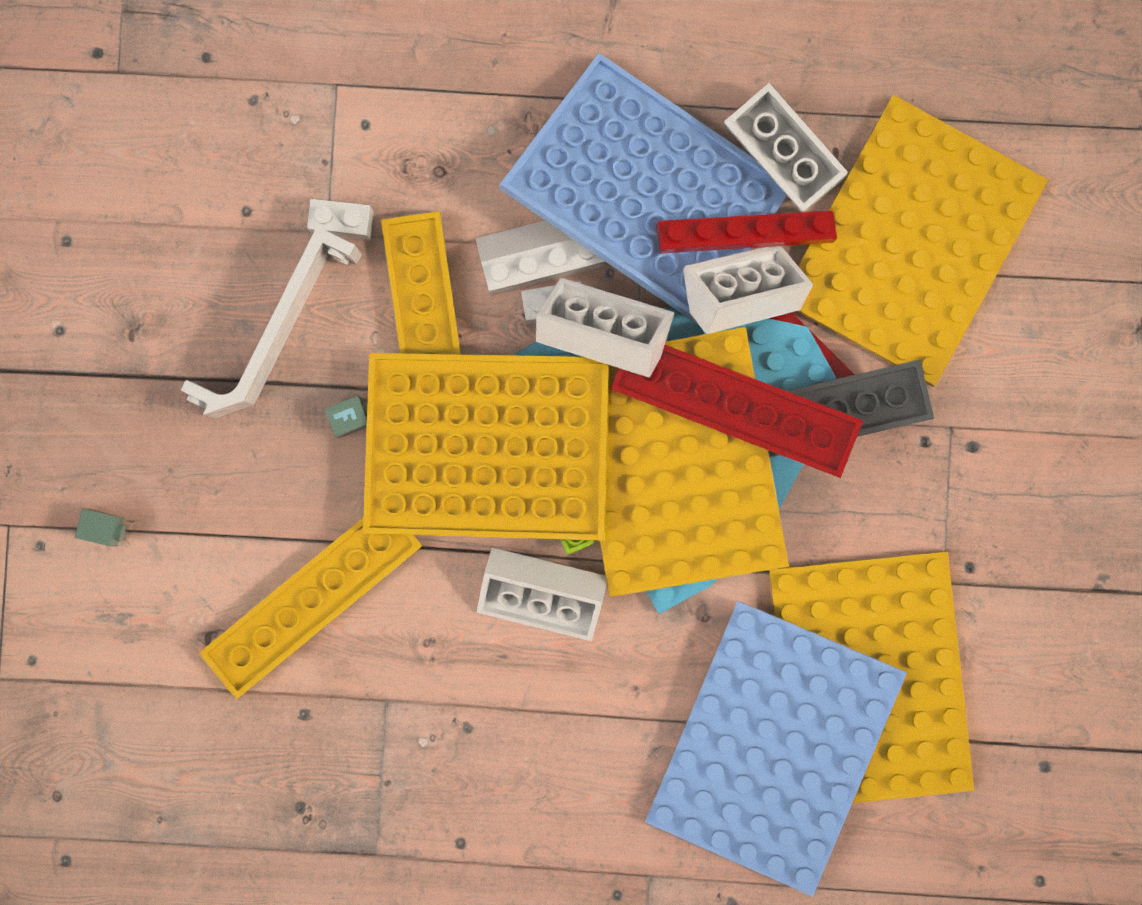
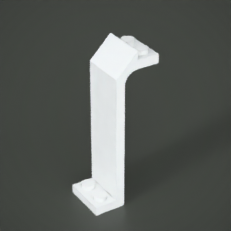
M316 227L237 387L228 394L219 395L199 384L185 380L181 391L189 394L186 400L206 408L203 415L214 419L255 405L328 256L331 255L332 259L344 265H348L349 261L357 265L362 254L354 244Z

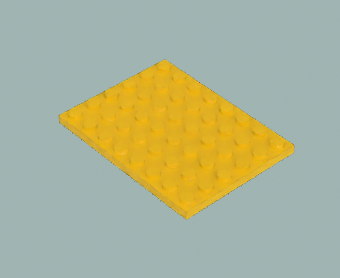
M892 95L828 210L833 211L837 240L834 243L810 244L798 264V267L812 282L813 286L801 310L797 312L893 365L920 359L925 382L935 387L1049 180L901 98Z
M746 327L665 342L667 346L755 379ZM610 365L605 541L600 540L610 597L789 567L769 451L611 390L618 368Z
M369 353L363 533L605 541L610 365L585 357Z
M948 552L769 570L773 616L907 672L852 803L974 791Z

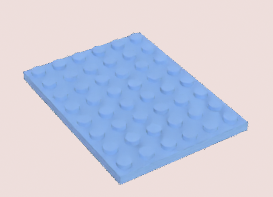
M600 53L597 54L499 185V189L696 324L698 323L689 310L683 273L684 267L750 251L751 248L660 254L656 228L658 221L775 214L787 197L755 158Z
M737 601L645 823L813 897L907 672Z

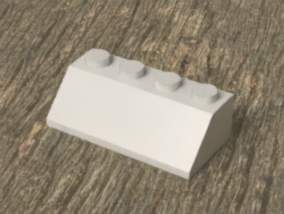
M770 83L724 121L726 127L802 213L825 196L848 174L846 169Z
M547 221L476 238L490 296L605 266L604 260Z
M782 246L750 250L686 265L683 269L690 314L706 334L801 310L813 286L812 282Z
M560 278L536 314V342L650 377L661 358L674 312Z
M492 547L484 572L476 613L592 641L603 603L607 579L605 575Z

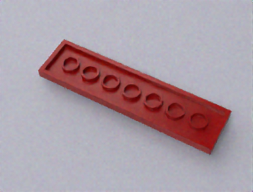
M664 345L661 358L650 377L618 368L611 386V390L838 478H841L863 423V420L667 345Z

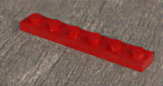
M833 211L658 221L656 225L660 254L834 243L837 240Z

